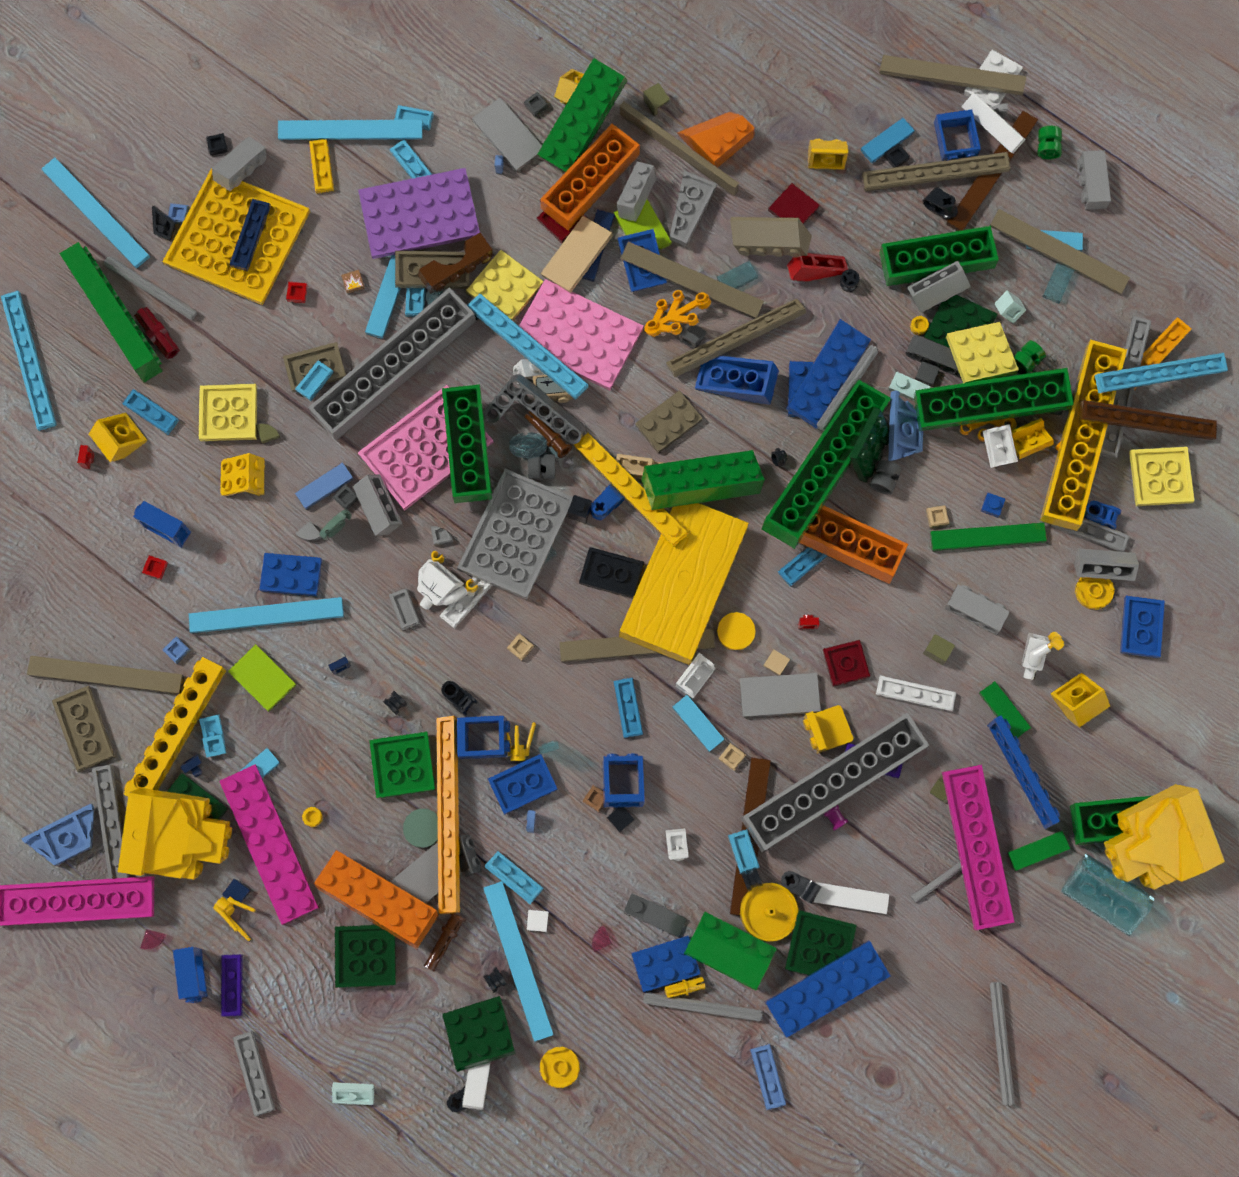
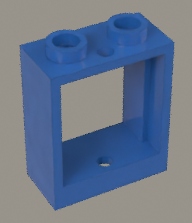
M972 109L936 114L934 126L942 161L979 155L981 148ZM966 125L971 148L947 151L942 128Z
M145 501L135 509L133 517L142 527L182 548L191 533L182 521Z
M504 715L457 718L458 757L460 759L507 757V752H510V740H507V732H510V722L507 721ZM499 723V750L469 751L468 724Z
M630 753L626 756H618V754L604 756L602 761L604 807H643L645 802L643 756H638L635 753ZM637 764L638 794H610L609 765Z
M188 947L173 950L179 999L185 1000V1003L202 1002V998L208 997L202 949Z

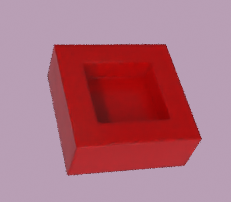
M288 282L287 302L306 303L307 283Z
M80 445L77 463L82 468L90 469V465L94 461V452L88 445Z
M149 555L142 573L162 580L168 562Z
M803 615V618H799L798 629H818L819 617Z

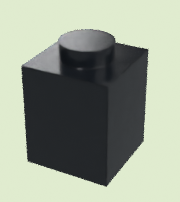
M574 495L568 509V518L586 524L591 512L592 501Z

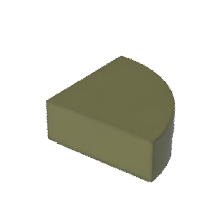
M268 424L256 425L262 444L280 438L274 427Z

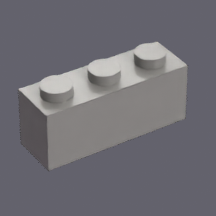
M248 136L212 168L213 180L231 191L239 186L241 181L247 176H250L259 165L264 164L266 161V148Z
M1105 150L1083 151L1081 157L1077 160V168L1081 172L1079 185L1083 189L1081 202L1084 203L1085 210L1107 209L1111 202Z
M636 162L617 202L620 218L637 221L656 181L654 165Z
M956 261L907 288L921 313L965 291L971 286L959 262Z
M380 474L366 475L353 486L375 536L389 535L402 525V521Z
M1077 548L1074 566L1077 577L1135 581L1139 563L1136 554L1131 552Z
M957 585L945 609L997 635L1010 611L1006 610L1007 608L1000 603L995 604L989 601V598L985 595H977L971 592L972 589L965 585Z

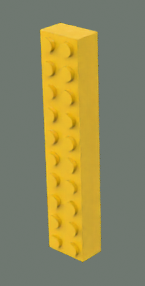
M1090 340L1085 348L1072 397L1074 405L1068 412L1040 518L1042 522L1078 531L1082 525L1108 424L1079 420L1080 401L1114 403L1116 391L1098 394L1094 375L1122 370L1127 349Z

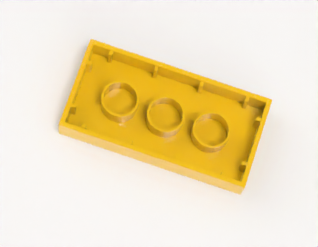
M699 503L672 507L670 515L687 531L688 535L674 547L660 535L619 631L620 638L687 665H690L694 659L749 524Z

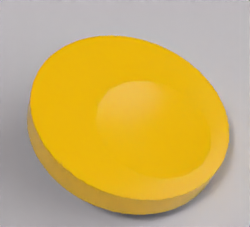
M763 883V886H755L746 893L741 903L740 917L744 928L750 935L762 941H778L785 938L794 929L798 905L788 889L776 883Z

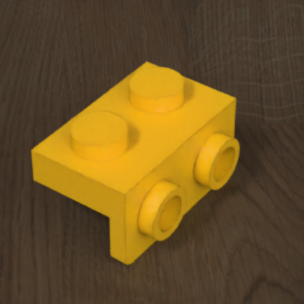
M1042 418L1011 431L1016 455L1019 459L1054 445V440L1044 428V420Z

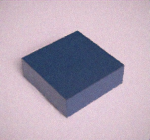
M345 656L328 666L331 672L336 675L350 668L351 665Z
M233 879L222 895L227 899L231 896L234 900L242 903L251 890L236 879Z

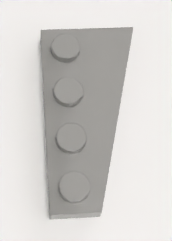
M684 170L670 232V240L687 246L717 188V183Z

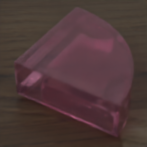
M604 925L593 936L592 947L594 952L612 944Z
M146 929L140 949L156 948L165 940L167 934Z

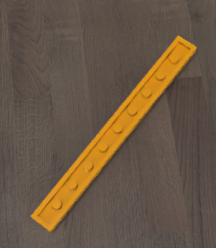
M1177 317L1143 353L1140 367L1161 363L1192 328ZM1060 442L1055 447L1057 451L1059 450Z
M456 716L437 718L439 914L460 913Z

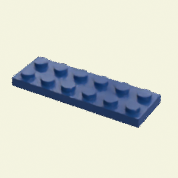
M840 319L786 409L818 429V421L855 368L871 339Z
M1001 715L993 719L987 726L1044 829L1060 822L1058 810L1051 806L1049 794L1045 789L1041 788L1039 784L1040 778L1035 771L1031 770L1028 756L1021 752L1019 740L1011 734L1009 722L1007 719H1003Z
M870 940L768 999L765 1003L787 1038L891 976Z

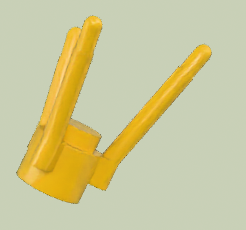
M535 722L532 723L525 749L524 745H519L518 725L515 726V745H511L510 735L507 732V740H510V752H508L510 761H526L535 731Z
M231 896L228 899L221 897L215 903L213 910L220 914L235 932L238 931L247 941H250L251 938L230 916L235 910L233 904L251 912H255V908L238 902Z

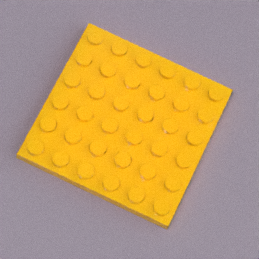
M211 168L162 262L168 267L263 305L310 213V209L244 181H241L239 186L229 191L213 180ZM252 199L270 203L271 208L249 270L244 271L230 267L229 264Z

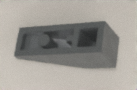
M632 893L624 910V914L676 937H679L686 918Z

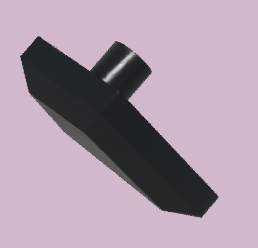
M152 206L153 234L172 240L176 222L159 208Z

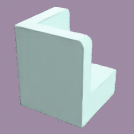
M1008 290L995 302L999 313L1013 324L1026 311L1021 300Z

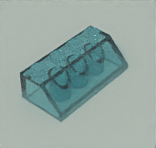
M1087 853L1075 866L1060 891L1128 936L1132 934L1151 911L1155 897L1130 881L1126 882L1117 879L1110 868Z

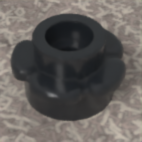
M776 448L775 451L771 452V459L774 465L783 466L786 464L787 454L784 450Z

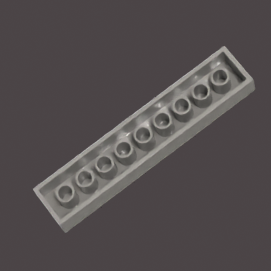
M448 288L310 405L308 409L311 415L337 441L476 322L474 312L451 288Z
M907 712L744 815L741 820L761 852H764L930 745Z

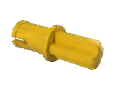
M701 976L666 986L665 994L667 998H672L683 994L687 996L691 992L704 990L705 983L696 985L702 983L704 979Z

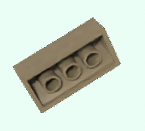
M731 217L730 219L733 246L743 256L755 254L758 256L774 255L782 257L783 255H790L792 257L807 256L812 235L799 218Z

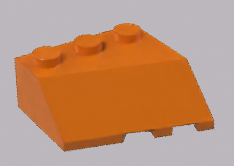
M727 112L679 131L677 134L693 151L718 168L754 138L755 127L743 115Z

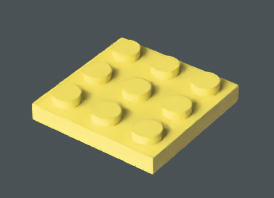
M500 250L467 288L466 293L473 298L481 294L513 321L539 291L544 281Z
M1000 322L947 333L946 339L963 383L1017 374L1018 367Z
M256 384L200 386V441L256 440Z
M1188 447L1130 450L1129 455L1136 506L1188 504L1194 502Z

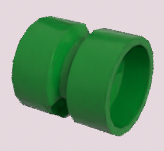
M1050 125L1039 129L1038 157L1051 160L1062 155V129L1060 127Z
M1029 340L1021 347V351H1018L1013 356L1018 372L1020 374L1031 373L1035 369V365H1039L1045 359L1046 353L1039 344Z

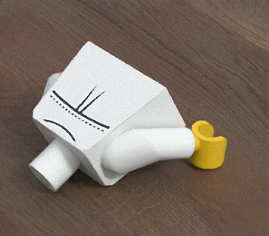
M437 551L432 552V559H429L419 569L418 573L419 584L417 590L424 596L420 605L427 610L433 604L436 606H447L466 596L468 591L473 593L478 589V585H475L473 588L469 587L474 582L473 579L467 580L464 587V583L441 565L444 562V556L441 554L439 558H436L438 556Z
M1052 632L1046 637L1028 633L1022 659V666L1025 667L1024 678L1035 680L1037 670H1043L1046 654L1051 652V648L1054 647L1059 651L1064 646V641L1061 639L1062 636L1060 634Z

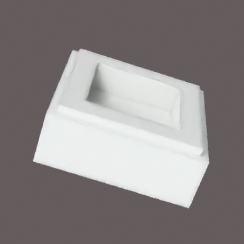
M528 910L527 930L547 932L549 912Z

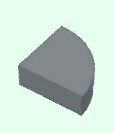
M1008 103L995 105L991 108L1002 118H1005Z
M308 522L295 533L302 540L315 541L322 538L319 535L320 532L311 522Z
M431 526L434 546L453 543L451 535L446 530L438 526Z

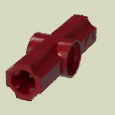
M148 307L139 309L134 316L144 328L146 335L154 345H157L166 359L175 357L180 349L169 336V332L160 321L158 322Z

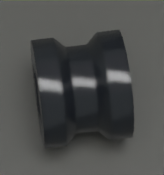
M848 269L842 273L840 286L844 291L852 292L857 288L860 280L858 272Z
M395 691L391 693L389 699L383 701L395 715L399 713L402 707L407 705Z
M756 867L752 868L750 872H741L748 891L752 890L755 886H763Z
M497 967L493 969L491 974L483 976L493 993L500 986L507 985Z

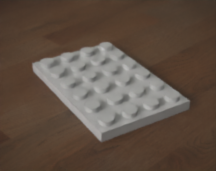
M505 469L457 570L527 600L567 517L573 497Z

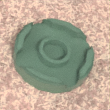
M347 509L341 511L324 526L319 535L323 540H327V537H333L345 526L346 518L348 520L351 519L352 514Z
M429 809L412 811L406 817L403 824V833L406 840L418 848L431 847L438 842L437 814Z

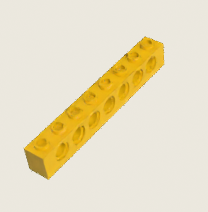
M204 657L195 663L193 674L186 679L182 693L178 694L174 700V707L165 715L162 728L156 731L154 735L155 740L152 745L146 748L143 761L137 764L132 780L126 783L124 795L128 797L130 792L138 788L159 790L223 678L226 670L222 666ZM206 675L207 681L199 684V679ZM197 692V698L194 701H190V695ZM187 709V716L180 718V712ZM177 726V733L170 735V729ZM167 743L168 749L161 753V745ZM153 761H158L157 768L151 770L150 764ZM147 778L148 784L145 787H141V780Z

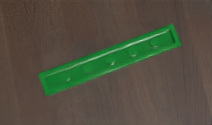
M1044 522L930 532L932 551L1044 543L1047 541Z

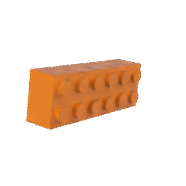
M611 124L540 199L541 210L569 231L640 155V145L614 124Z
M824 505L799 542L888 584L892 581L908 546L907 543Z
M337 850L314 882L316 888L415 949H418L439 916L436 909Z

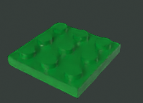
M428 732L369 740L377 799L435 790Z

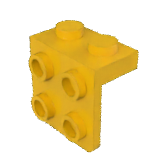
M247 453L223 459L221 461V495L229 496L242 492L258 496L264 495L265 458Z
M840 705L817 713L812 711L805 714L803 725L805 730L809 731L811 735L809 740L813 750L816 749L817 754L853 741L851 730Z

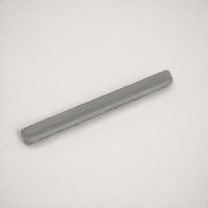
M107 257L104 260L106 267L190 320H193L197 315L196 310L112 257Z
M870 345L818 421L817 428L824 431L858 379H861L878 353L876 346Z
M1001 982L990 983L1002 1101L1003 1105L1009 1106L1014 1105L1015 1102Z
M645 993L643 998L644 1004L753 1021H761L763 1014L761 1010L678 997L667 998L665 995Z

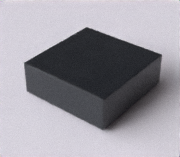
M224 133L206 137L210 156L228 152Z
M899 143L884 153V157L893 168L901 166L910 158Z
M618 807L607 817L619 833L635 820L624 807Z

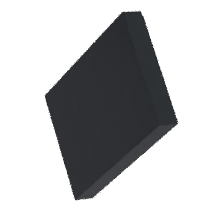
M589 547L579 584L633 599L637 591L644 562Z

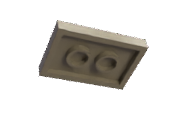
M337 342L283 356L293 393L297 392L295 388L318 360L334 372L325 384L341 380L346 376Z
M679 390L636 422L635 426L659 454L699 424L703 418Z

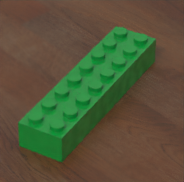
M77 242L59 253L143 383L163 372L159 366L162 362L87 247L82 248L80 243Z
M1068 368L915 390L914 393L919 431L1068 410L1074 405Z

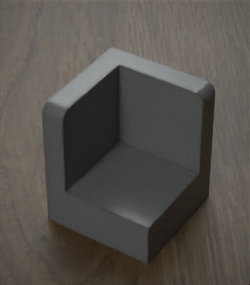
M686 324L680 333L679 341L694 349L705 337L706 331L697 325L690 326Z

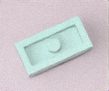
M896 372L888 390H897L901 396L914 401L915 390L931 387Z
M333 1082L332 1101L333 1103L373 1105L374 1084Z

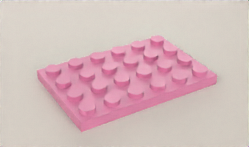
M546 279L519 325L520 328L576 375L609 391L644 329L643 325L574 292L569 293Z
M442 389L358 452V455L375 475L380 474L386 489L404 511L450 476ZM486 432V441L488 447L494 442Z

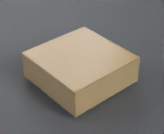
M945 505L926 509L930 528L949 525Z
M518 634L507 649L522 661L534 648V645L521 634Z
M773 649L763 667L780 676L790 659Z
M730 743L719 757V760L734 771L746 755Z

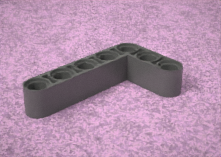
M521 374L513 375L484 411L485 419L490 423H495L512 403L517 400L571 444L578 443L585 433L584 426ZM513 382L519 383L520 388L514 387ZM527 394H532L535 400L529 399ZM501 396H507L509 401H504ZM542 406L548 407L550 412H545ZM490 409H495L498 415L492 414ZM556 418L563 419L564 424L558 423ZM571 430H576L579 436L573 435Z

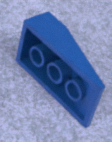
M718 356L700 366L695 389L752 403L771 405L779 369L773 361Z

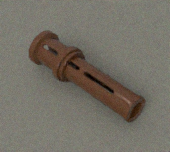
M529 411L533 418L526 414L525 419L547 440V446L552 447L557 452L559 458L565 457L571 451L572 446L566 444L561 439L559 433H554L546 423Z
M450 913L451 916L446 925L441 928L442 934L423 965L434 972L450 942L458 936L457 932L462 923L466 922L465 918L456 913Z

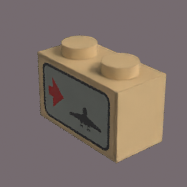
M547 375L533 376V384L553 401L566 403L569 400H573L572 396Z

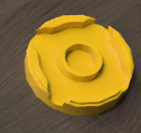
M1080 577L1075 586L1077 600L1082 606L1092 610L1102 609L1112 601L1115 590L1110 579Z
M739 612L729 613L724 616L719 622L717 629L718 639L721 644L729 650L738 651L750 646L756 632L751 618Z
M554 1047L548 1050L540 1062V1073L543 1080L555 1088H565L571 1085L577 1079L580 1072V1062L577 1055L565 1047Z

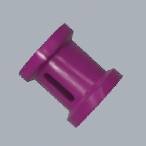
M839 805L823 814L830 820L834 831L849 822L841 814Z

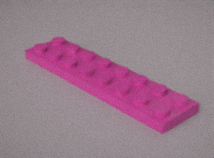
M256 764L220 780L221 787L281 925L318 909L319 906Z
M982 765L942 772L974 930L1014 923Z
M153 876L0 885V926L154 917Z

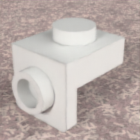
M521 359L513 367L514 375L521 374L527 379H533V376L545 375L528 359Z
M685 828L665 830L669 859L681 861L688 858Z

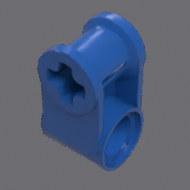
M610 484L593 501L591 505L592 517L596 520L605 519L625 500V497Z
M1091 501L1086 506L1084 518L1115 530L1117 527V517L1121 514V509L1098 501ZM1089 508H1093L1096 515L1091 514Z

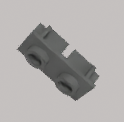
M470 835L459 836V857L464 856V859L459 860V865L465 877H469L473 873L482 872L481 862L476 856L474 841L470 838Z

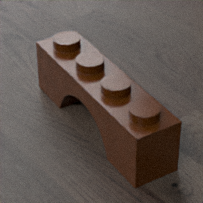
M481 233L465 241V255L458 263L444 265L433 260L419 269L418 277L430 294L443 290L446 284L456 282L464 273H471L479 264H485L491 260L493 249Z

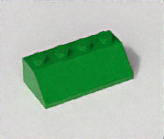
M704 912L684 954L756 991L777 948Z

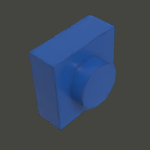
M987 493L981 512L999 518L1005 498Z

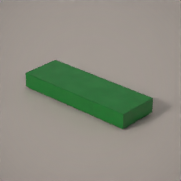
M995 681L979 692V695L996 717L1001 715L1003 719H1007L1013 736L1018 738L1031 728Z
M1063 831L1012 850L1007 855L1014 871L1065 852L1070 847Z

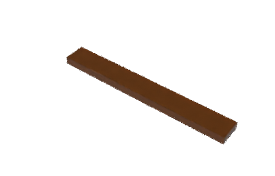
M1023 110L1012 127L1026 139L1038 122V119ZM1000 143L993 154L1008 152L1009 162H1011L1019 148L1014 153H1011ZM1003 172L978 176L957 206V216L953 219H948L946 225L956 231L964 230Z
M1087 400L1080 401L1079 420L1208 440L1216 439V420Z
M751 757L743 816L765 803L771 760ZM742 822L741 831L747 829V828L745 827V825L743 824V822ZM749 833L756 858H758L759 847ZM736 864L730 914L740 916L741 903L748 890Z

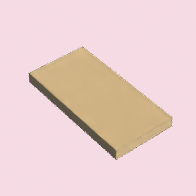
M582 216L540 273L541 276L571 293L612 238V232Z

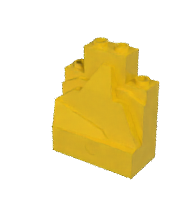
M1178 784L1118 813V825L1123 833L1104 842L1106 856L1112 863V871L1117 879L1129 882L1139 876L1143 886L1154 890L1176 880L1183 882L1225 862L1198 789Z
M138 788L128 794L118 872L139 876L149 873L194 880L202 874L203 863L201 861L220 864L228 858L229 847H227V842L232 835L230 821L207 818V816H210L212 805L209 804L210 798Z

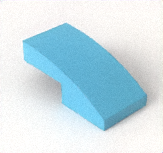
M220 715L199 719L206 757L225 754L226 746Z

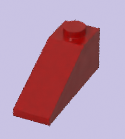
M808 253L807 256L793 257L787 264L790 278L794 281L807 282L842 275L845 270H848L845 257Z

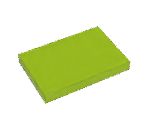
M648 199L636 222L620 218L618 211L614 212L615 218L625 236L654 229L659 250L671 245L672 242Z
M256 644L228 670L268 712L296 686Z

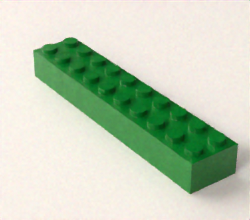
M858 379L765 518L761 530L790 547L796 548L852 463L849 456L873 409H880L882 414H884L891 397Z

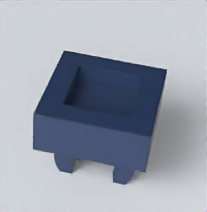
M199 754L181 764L183 772L191 771L195 778L202 774V770L198 766L202 763Z

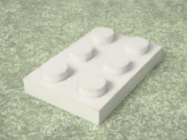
M991 50L979 69L1019 75L1023 66ZM967 87L964 95L970 97L973 92L976 93L990 107L999 105L1007 94Z

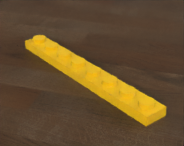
M589 433L585 434L578 443L574 444L575 448L673 547L688 535L687 531L664 508L651 509L645 489Z

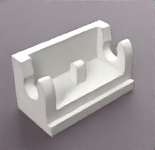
M1010 424L983 431L991 468L1018 462Z
M699 653L677 681L676 687L693 699L716 669L714 664Z

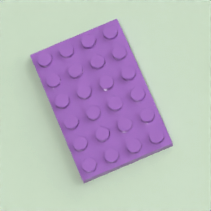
M466 168L358 190L372 259L395 255V251H415L468 240L480 233Z

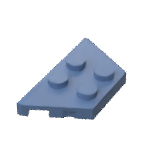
M897 390L891 392L888 461H894L923 451V431H919L916 409L909 401L904 402L899 397L900 392Z
M89 804L21 839L50 863L57 866L92 848L94 805Z

